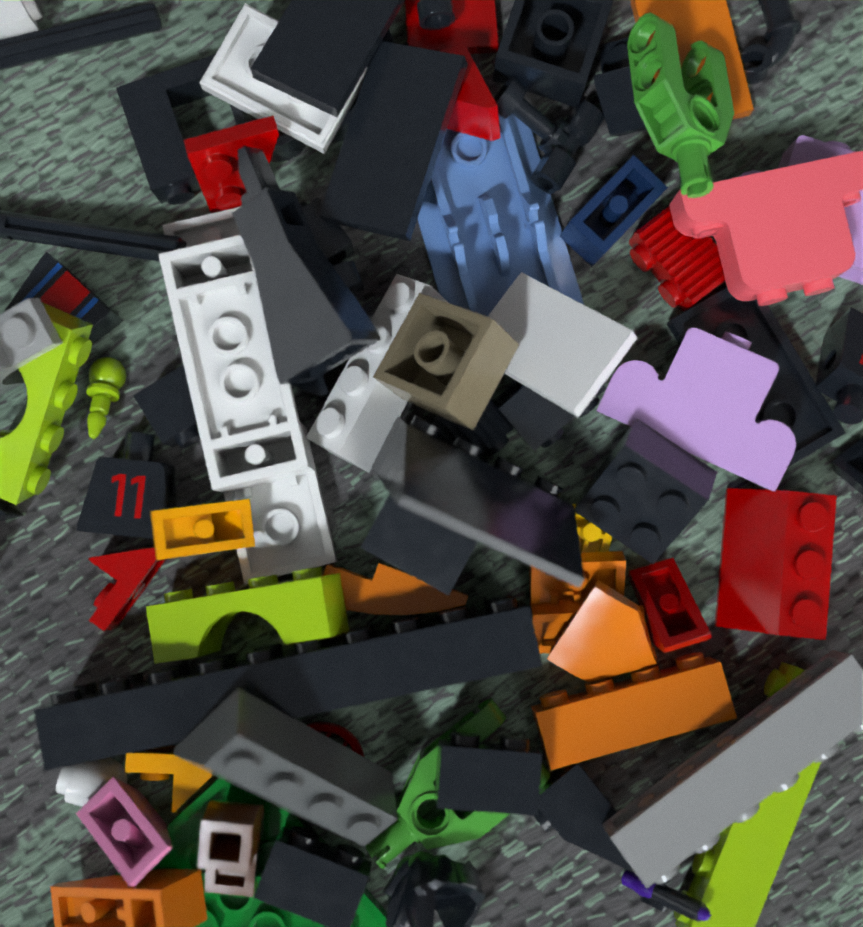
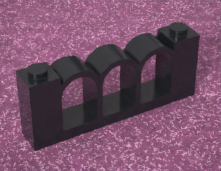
M388 29L382 41L394 43ZM216 54L116 87L150 190L161 204L166 202L170 205L183 204L193 199L195 192L201 191L184 144L186 136L176 107L212 95L204 91L199 82ZM230 104L236 125L247 123L244 112ZM355 106L346 115L332 142L344 141ZM287 134L279 136L270 161H289L301 154L307 145Z

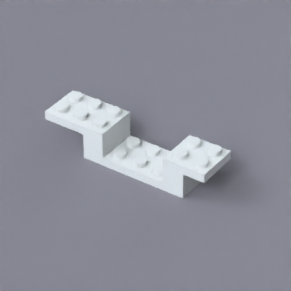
M237 207L162 225L164 235L181 237L187 242V247L160 253L159 259L212 490L224 493L225 501L250 499L255 546L236 549L244 584H249L248 579L274 574H277V576L292 573V571L338 562L310 442L306 438L308 434L307 429L299 421L291 384L280 385L276 375L254 266L232 214L240 208Z

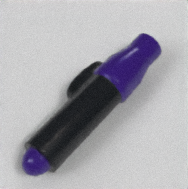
M626 870L622 876V885L634 890L641 896L642 902L658 910L666 912L669 908L696 922L707 921L711 917L710 910L700 900L667 885L661 886L653 883L650 887L646 888L637 874Z

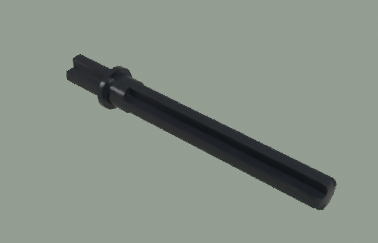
M149 3L0 40V71L160 31L162 23L158 9L155 4Z
M0 207V238L153 261H160V253L187 247V242L178 236L4 211Z

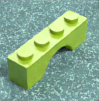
M43 302L42 304L63 343L18 368L27 388L26 412L15 430L0 431V498L15 505L42 493L49 482L51 471L47 467L52 453L59 447L64 436V428L61 427L65 411L73 404L78 392V386L75 384L79 367L88 359L92 348L89 336L93 324Z
M315 567L292 571L293 581L278 583L277 574L248 579L249 589L236 591L234 582L205 586L207 596L194 598L192 589L164 593L165 603L146 606L154 663L197 658L220 651L227 627L243 611L257 614L266 619L277 630L285 644L329 638L349 631L340 573L323 576L322 568Z

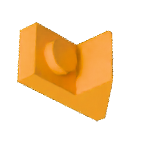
M250 499L150 511L156 560L255 546Z
M165 745L127 753L125 772L140 773V779L162 781L169 779L170 774H173L172 813L213 776L174 756L176 745Z

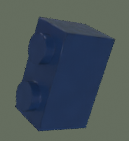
M633 155L570 220L560 234V237L593 267L668 187Z

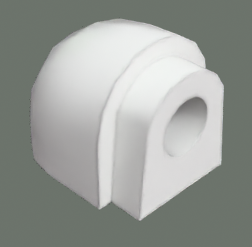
M108 757L63 767L57 780L56 792L65 795V802L83 807L112 777L126 784L128 778L123 766L118 761Z

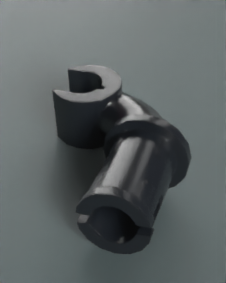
M758 0L767 27V31L764 34L767 44H752L741 53L742 64L753 62L760 65L746 69L745 76L748 84H758L766 78L769 69L781 61L788 53L795 36L801 30V23L794 19L789 0Z

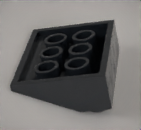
M415 415L412 422L397 416L372 465V469L398 505L578 588L581 587L585 578L575 510L571 503L560 496L563 491L562 487L539 475L535 482L520 476L524 469L503 457L498 456L495 463L480 456L483 450L481 447L460 436H457L454 443L438 436L441 430L440 427Z

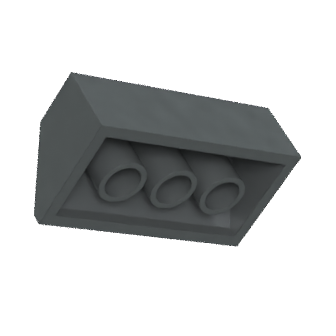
M240 688L184 738L174 750V756L328 833L361 846L367 845L397 820L392 772Z

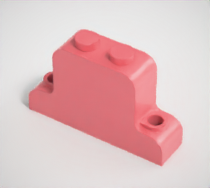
M863 151L713 182L714 187L712 191L698 198H688L687 194L683 196L680 189L669 204L674 226L681 234L693 238L709 236L715 238L726 285L734 298L740 301L757 299L758 306H765L786 300L788 298L787 293L804 290L805 296L821 294L834 289L833 279L849 270L855 261V249L844 207L861 201L860 191L863 190Z

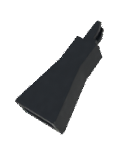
M243 146L238 150L239 174L247 193L241 196L242 206L232 214L254 266L276 375L280 385L311 382L381 340V337L374 324L317 245L295 192L280 190L262 149Z

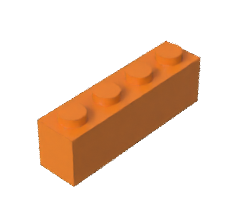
M703 652L690 653L676 658L677 666L659 671L658 665H653L630 672L631 679L617 683L613 682L612 677L588 682L585 684L586 691L568 696L567 690H558L540 696L541 704L531 706L549 768L554 770L736 719V712L721 661L710 657L704 658Z

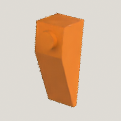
M164 868L150 870L134 887L130 886L121 874L62 882L50 886L55 927H195L207 920L201 869Z

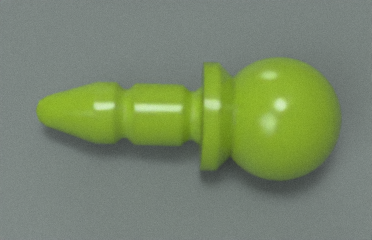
M112 357L97 359L92 363L88 372L91 384L87 386L86 393L92 398L89 409L90 414L87 417L88 435L92 439H96L105 427L110 404L119 400V389L126 380V370L123 364Z

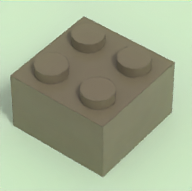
M419 293L373 378L401 399L474 430L519 344L494 319Z

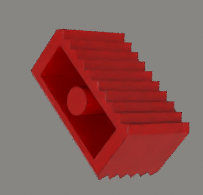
M669 206L638 229L628 242L632 247L629 251L630 256L637 267L644 272L650 270L661 283L658 286V290L665 302L673 308L679 306L683 312L693 307L726 281L718 247L713 242L712 237L693 238L681 234L674 226Z

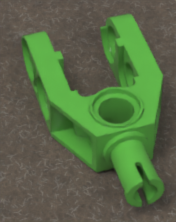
M647 13L634 24L627 43L635 106L657 152L672 158L678 163L682 195L687 194L688 198L702 197L711 192L714 187L708 156L725 144L734 116L725 57L723 52L703 41H696L690 45L692 49L688 52L681 67L673 24L653 13ZM655 31L652 40L646 47L650 35ZM706 57L702 69L696 75L697 69L701 61ZM660 69L656 81L651 85L655 73ZM713 93L711 101L707 100V97Z
M492 698L478 705L480 711L475 715L472 711L419 753L397 800V820L365 845L372 858L376 855L375 863L381 869H384L391 860L413 842L422 843L426 850L479 839L509 815L504 813L443 809L439 817L434 820H427L422 818L417 812L422 802L434 800L439 739L450 740L451 732H468L479 734L480 742H482L506 720V715ZM543 763L541 764L540 788L544 786L551 776V773Z

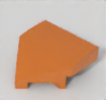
M597 580L551 649L547 660L586 682L610 678L656 665L658 660L655 648L652 647L644 617V605L639 606Z

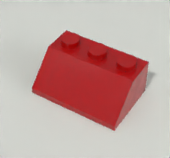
M726 488L715 626L773 635L826 640L837 495L776 490L773 492L763 489Z

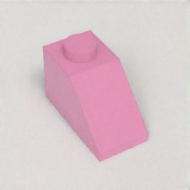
M112 777L76 813L130 886L134 887L172 848L166 823L144 795L136 788L115 777Z

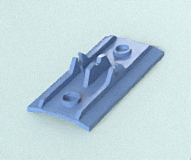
M513 114L506 119L499 116L501 138L494 141L447 129L417 219L439 294L450 304L488 317L522 272L584 305L566 243L560 237L562 230L552 197L538 188L530 179L541 161L532 130Z

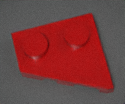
M274 115L184 140L188 158L211 213L242 206L241 196L247 193L239 174L238 150L247 146L262 149L270 163L279 136Z

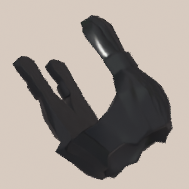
M419 851L416 854H407L397 864L390 880L382 891L389 897L386 927H434L435 910L438 912L444 927H471L486 896L482 890V884L476 868L470 860L466 863L453 861L445 854L432 855L424 851Z

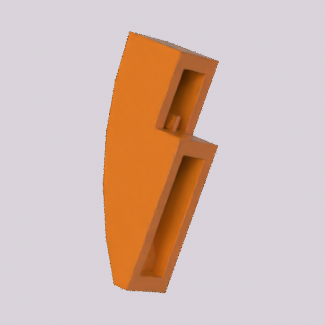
M381 562L378 563L373 579L333 564H327L323 574L325 576L340 573L345 607L349 611L376 615L422 614L464 606L468 599L466 593L452 589L450 594L447 595L405 571Z

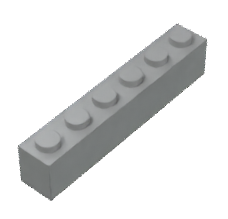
M831 650L602 824L613 843L646 888L655 882L661 884L671 879L679 871L680 863L691 854L709 850L718 842L720 832L733 822L741 823L751 818L759 810V803L773 792L779 793L789 789L798 781V773L812 762H822L831 757L839 748L837 743L850 733L863 731V669L852 654Z

